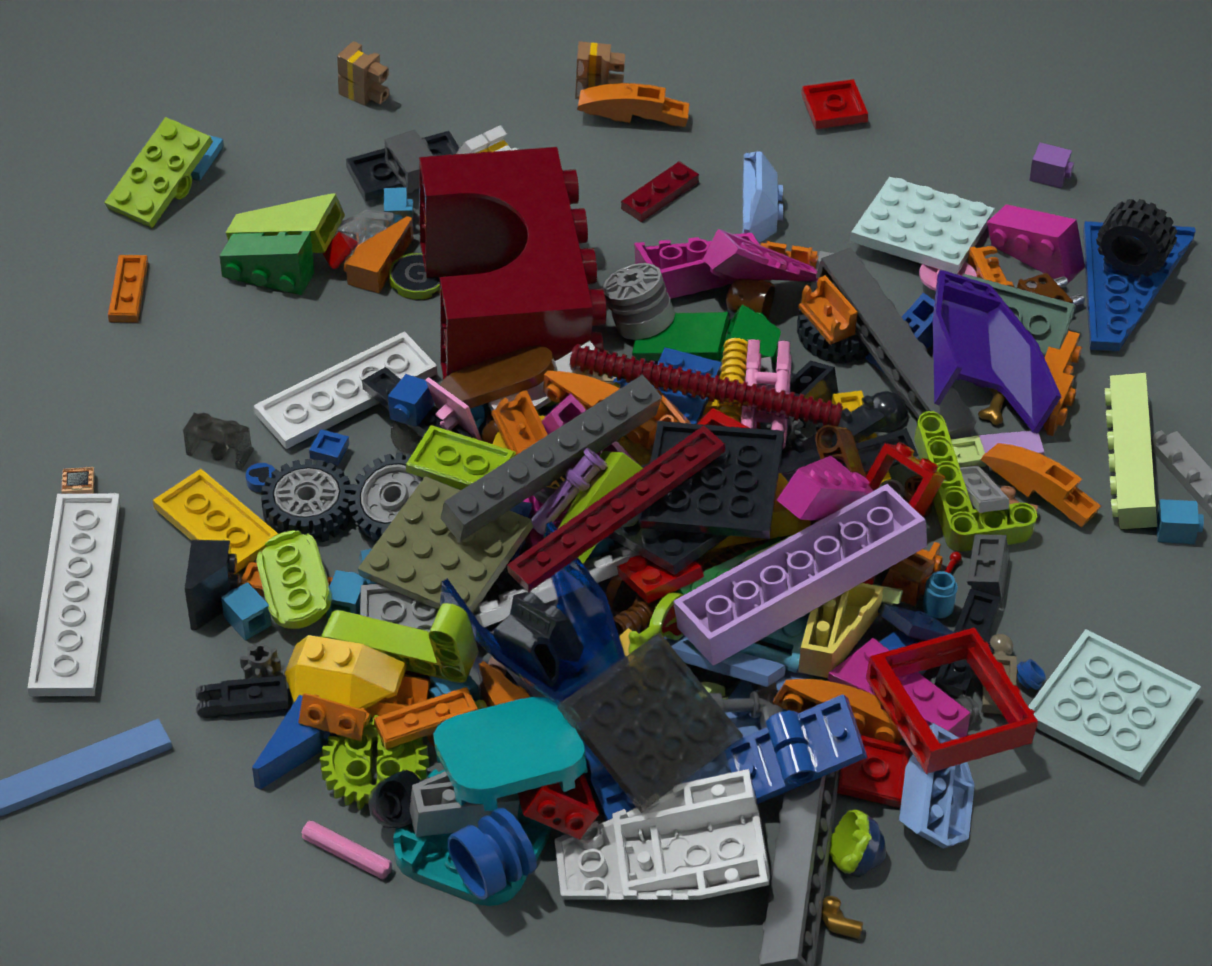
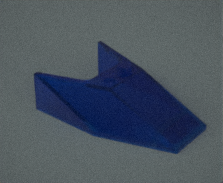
M552 521L546 524L544 538L557 530ZM576 558L551 576L558 601L556 607L570 619L584 646L579 662L559 659V678L553 687L543 683L501 650L493 633L479 623L448 578L443 580L440 606L449 603L464 609L468 614L475 640L495 660L563 708L578 721L634 689L632 676L606 594L579 558Z

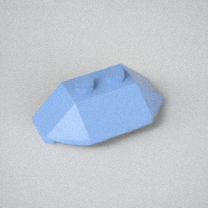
M763 152L745 153L743 160V233H752L758 243H761L777 232V220L783 221V204H778V201L782 202L783 185H778L777 172Z
M935 723L929 726L939 743L959 738ZM913 754L905 769L899 821L916 834L943 849L967 841L970 833L975 786L968 762L926 774Z

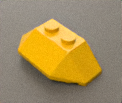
M308 635L295 645L284 674L294 702L299 695L303 696V693H307L310 695L317 694L321 698L355 708L366 709L384 698L389 699L397 695L407 665L364 644Z

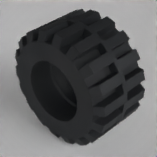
M1127 199L1126 203L1121 201L1116 207H1113L1097 234L1098 238L1096 239V244L1099 246L1098 252L1100 255H1104L1103 260L1106 264L1110 263L1115 271L1120 270L1126 276L1132 274L1135 278H1140L1142 274L1148 277L1152 273H1157L1163 267L1177 240L1175 236L1177 233L1176 227L1172 226L1174 221L1171 217L1166 216L1167 212L1165 210H1159L1156 208V204L1152 202L1147 204L1142 199H1139L1138 202H1135L1134 199Z

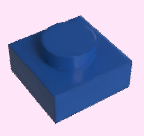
M321 429L309 450L310 459L323 460L326 463L338 466L350 445L349 436Z

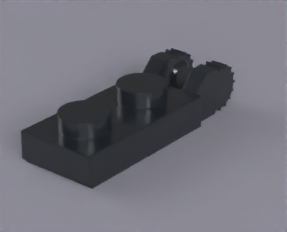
M284 675L221 681V683L203 685L196 689V698L201 701L196 707V714L203 718H217L222 713L227 715L289 709L287 679Z

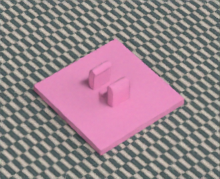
M428 377L425 381L433 401L439 409L436 416L443 420L440 422V426L450 431L458 424L477 440L482 441L469 406Z

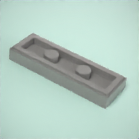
M980 466L960 468L971 504L979 513L1009 509V498Z

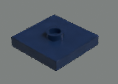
M883 602L878 610L881 617L907 636L927 641L954 633L932 616L920 611L914 612Z

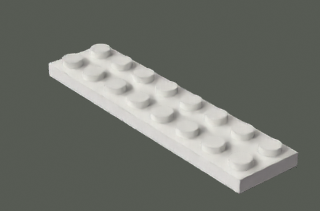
M119 493L57 494L28 681L29 696H95L120 509Z

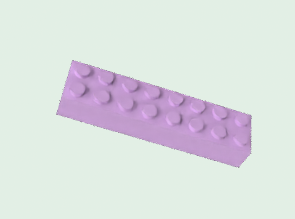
M886 484L674 600L677 627L714 666L927 547L925 519L894 489Z

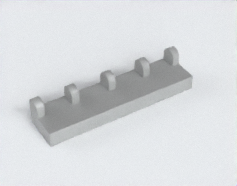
M1162 430L1156 432L1152 440V452L1212 518V469L1178 431L1166 435Z

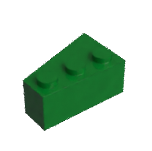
M302 231L301 235H288L287 232H279L277 236H265L264 232L234 233L219 256L222 277L298 295L303 294L314 274L311 231Z

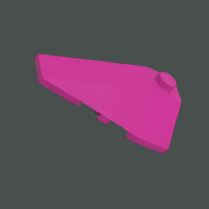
M721 229L717 230L703 258L711 267L709 271L721 278H725L728 275L736 279L818 281L816 277L817 270L813 266Z

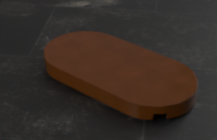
M528 346L461 368L447 376L440 383V386L471 409L540 385L544 381V374L547 371L555 370L556 362L548 348Z

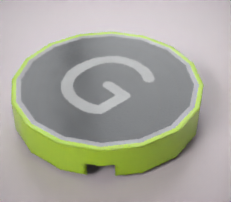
M422 253L408 254L393 262L389 270L390 285L398 290L399 295L410 299H427L432 297L433 293L440 292V277L426 278Z

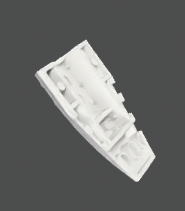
M749 769L677 785L672 788V793L660 798L655 795L643 800L644 805L628 812L623 809L613 813L612 819L598 824L597 821L593 822L580 840L568 834L554 839L562 899H705L769 885L770 871Z

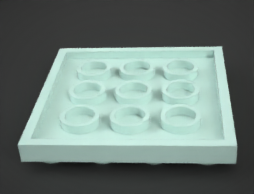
M889 177L852 230L850 242L958 274L968 258L969 247H974L987 228V221L993 217L995 208L986 206L981 202L959 198L955 194L936 191L928 186L906 182L902 178Z
M1085 629L1028 707L1035 712L1034 716L1038 720L1037 729L1139 781L1198 697L1201 686Z

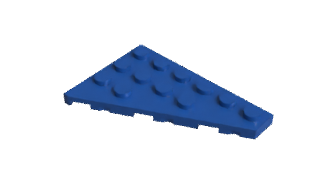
M1084 221L1083 238L1090 350L1119 351L1194 240L1195 227L1174 226L1177 230L1175 235L1177 240L1163 267L1157 273H1152L1151 276L1145 277L1142 274L1140 278H1135L1132 274L1126 276L1120 270L1115 271L1110 263L1106 264L1103 260L1104 255L1099 254V246L1096 244V239L1104 222Z

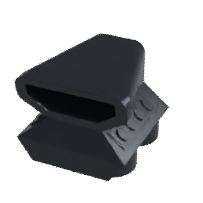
M532 592L513 595L510 615L493 632L494 638L501 650L549 687H553L559 678V659L579 662L584 649L570 619L557 607L546 605Z

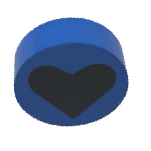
M257 463L250 466L246 471L248 488L254 492L261 493L262 486H265V480L267 477L272 478L271 473L275 468L267 463Z

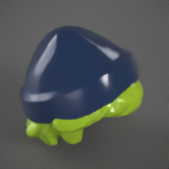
M859 810L847 811L831 836L829 854L839 870L849 876L861 877L885 860V839L878 823Z

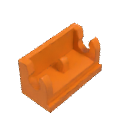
M969 247L967 264L975 270L978 278L1014 287L1011 281L1006 280L997 257L985 259L986 255L998 252L996 247Z
M826 275L818 278L817 288L814 292H812L809 285L804 287L802 301L798 308L830 345L855 335L858 312Z
M527 390L519 392L515 396L516 398L510 402L507 397L499 402L496 409L491 412L507 449L515 451L516 455L548 435Z

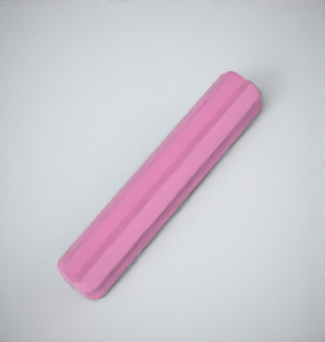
M308 821L302 829V838L380 879H385L392 870V862L314 821Z

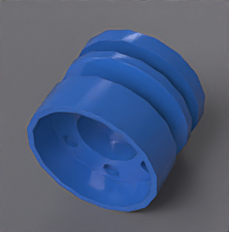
M498 808L492 811L489 816L481 817L478 821V828L474 825H467L451 834L447 839L448 850L458 874L469 890L482 900L503 890L506 886V879L515 883L521 879L522 875L527 876L537 868L534 849L527 834L517 819L505 808Z

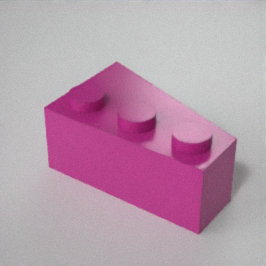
M1006 204L987 221L991 246L1042 273H1048L1054 279L1065 276L1069 283L1085 268L1077 219Z

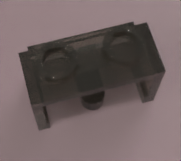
M193 413L183 429L186 455L193 456L202 440L215 443L211 449L213 460H222L228 449L233 448L236 454V469L242 470L254 451L251 445L249 427L240 425L233 420L225 421L214 418L208 413Z

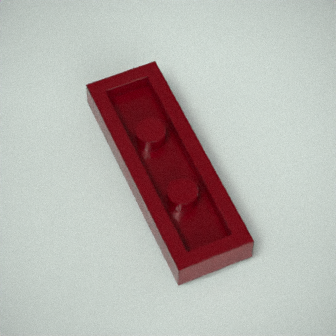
M678 161L621 201V209L638 221L643 222L699 183V174Z

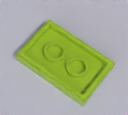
M431 425L406 463V472L423 478L426 476L448 486L463 490L516 456V452Z

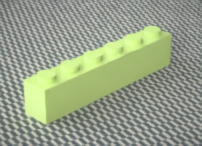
M1146 373L1110 376V388H1105L1106 406H1112V409L1106 410L1107 428L1113 427V431L1107 432L1108 449H1114L1113 454H1108L1110 472H1116V476H1110L1111 495L1117 494V499H1111L1112 517H1119L1120 529L1157 527Z

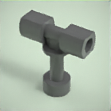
M776 682L768 687L752 683L753 692L750 693V698L723 699L721 693H707L704 705L710 720L722 719L723 713L750 712L752 718H760L762 729L766 728L767 719L776 713L782 712L781 707L773 704V700L778 692Z

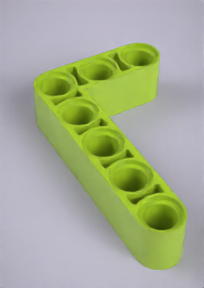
M934 411L922 413L917 422L914 441L920 461L922 458L932 461L939 466L937 471L945 476L944 480L946 481H943L933 498V503L948 547L959 552L970 551L973 548L975 534L1006 535L1008 545L1028 541L1033 534L1037 519L1035 508L1027 503L1009 504V509L979 513L977 509H973L943 416Z
M449 603L440 606L430 631L335 610L332 612L321 635L323 638L364 644L404 662L407 665L406 670L458 683H463L467 680L478 655L477 644L467 612L461 607Z

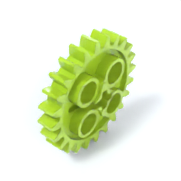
M375 715L373 721L364 726L361 741L337 735V737L329 736V746L322 747L323 757H320L322 780H326V789L334 791L335 799L344 796L346 806L350 805L353 801H357V808L361 810L365 803L369 804L372 789L379 782L397 772L408 770L414 772L420 780L427 779L429 759L427 745H423L422 737L385 749L374 724V718L378 717V715ZM377 740V783L371 785L372 743Z

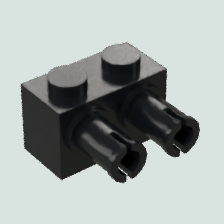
M810 360L796 374L791 372L790 392H795V396L804 394V398L808 399L809 396H813L814 400L817 401L819 398H822L823 402L828 403V400L832 401L833 394L839 393L835 367ZM813 421L804 423L803 428H807Z

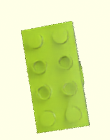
M165 117L105 200V205L112 211L153 228L173 198L181 200L189 193L192 185L191 173L212 145L211 137Z

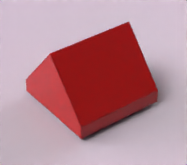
M338 232L331 240L325 253L322 254L333 269H337L355 250L358 242Z

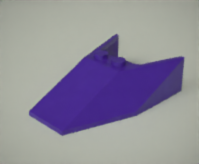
M940 269L937 275L933 312L934 404H941L955 380H965L972 382L978 387H989L1001 392L1032 432L1039 433L1061 399V394L1038 343L990 284Z

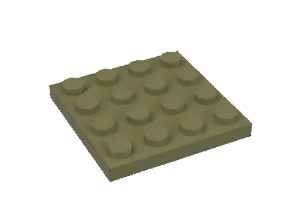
M425 476L358 567V572L363 578L438 610L445 603L457 605L464 609L470 618L533 528L532 520L509 510L459 542L440 518L444 501L461 490Z

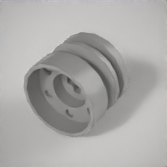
M648 263L632 264L614 272L604 282L602 289L609 309L612 311L611 314L617 331L622 337L633 340L645 339L662 332L673 322L675 311L669 294L666 292L667 288L661 271L657 266Z

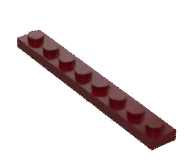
M703 425L507 565L508 573L528 592L532 591L725 452V443Z

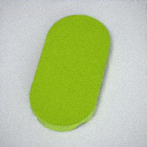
M286 531L275 535L265 543L266 548L262 553L259 551L256 559L265 599L269 604L268 610L273 620L284 628L297 629L309 626L326 614L332 602V593L320 550L315 539L309 534L304 535L300 531Z

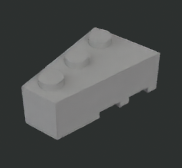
M446 771L412 785L410 814L416 837L453 833L467 825H474L478 828L480 818L489 816L492 812H484V805L466 802L461 806L455 800L454 788ZM518 793L496 798L497 807L505 808L517 819L520 801Z

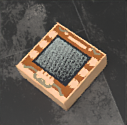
M94 467L63 469L62 494H94Z

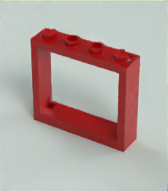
M975 627L870 656L866 680L926 774L1033 742L1038 726L1034 710L1028 707L1022 698L1019 688L1013 685L1006 674L1003 664L996 660L990 651L988 642H984ZM966 659L1009 724L939 743L898 677Z

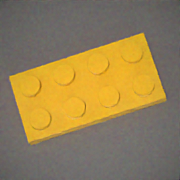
M202 469L197 470L153 499L154 509L190 540H230L231 553L237 554L236 573L245 568L249 561H255L259 551L262 553L266 548L265 543L278 534Z

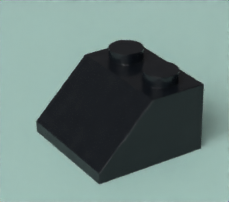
M191 540L184 588L191 630H198L223 613L221 597L230 590L240 587V575L234 574L237 571V554L231 553L230 540Z

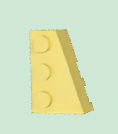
M861 583L812 610L809 614L800 648L798 672L828 678L829 672L845 660L879 615L878 610L882 603L883 587Z

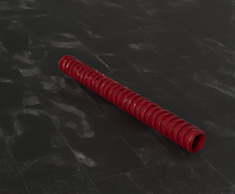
M576 344L573 347L569 367L573 371L578 368L582 373L587 370L591 375H594L596 372L600 377H603L605 374L609 379H612L613 376L617 377L618 381L626 379L627 383L644 375L655 389L662 387L663 391L666 392L671 389L675 394L680 391L684 396L689 393L693 398H696L698 395L701 396L702 400H705L707 397L710 398L711 402H714L716 399L719 400L720 404L729 402V406L738 404V408L747 406V410L755 408L759 413L764 410L768 415L773 412L776 413L775 416L780 417L782 414L785 415L786 419H789L791 416L794 417L795 421H799L800 418L804 419V423L813 421V425L822 423V426L831 425L839 427L843 410L842 403L839 402L837 405H834L831 400H828V403L823 402L822 398H819L817 401L814 400L813 396H809L808 399L804 398V394L795 396V392L786 394L785 390H781V392H777L776 388L768 390L767 386L764 385L762 388H759L755 383L750 386L746 381L741 384L737 379H734V382L729 381L728 377H725L723 380L720 379L719 375H716L714 378L711 377L710 373L701 375V371L692 373V369L683 371V367H678V369H674L673 365L665 367L664 363L660 362L657 365L652 360L648 363L644 358H641L639 361L636 360L635 356H632L630 359L627 358L626 354L618 356L617 352L609 354L608 350L599 352V348L590 350V346L581 348V344Z

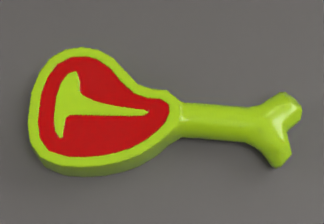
M668 593L655 608L649 627L640 634L637 631L629 633L630 644L628 652L631 657L638 658L641 656L643 648L657 637L678 640L684 635L677 627L673 602L682 597L683 594Z

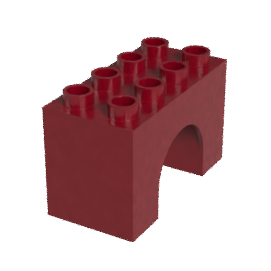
M557 147L419 157L420 247L426 278L440 277V365L443 380L461 368L528 346L548 348L552 352L555 361L572 352L576 344H581L582 346L589 341L595 348H599V352L604 351L601 332H592V326L606 324L603 289L589 290L588 284L597 282L594 248L580 249L579 244L587 243L588 241L585 208L571 209L570 204L579 203L578 176L576 169L562 170Z

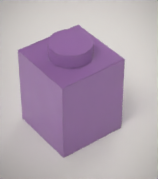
M1039 143L1032 159L1029 180L1062 188L1065 178L1070 179L1073 173L1074 162H1070L1072 150Z

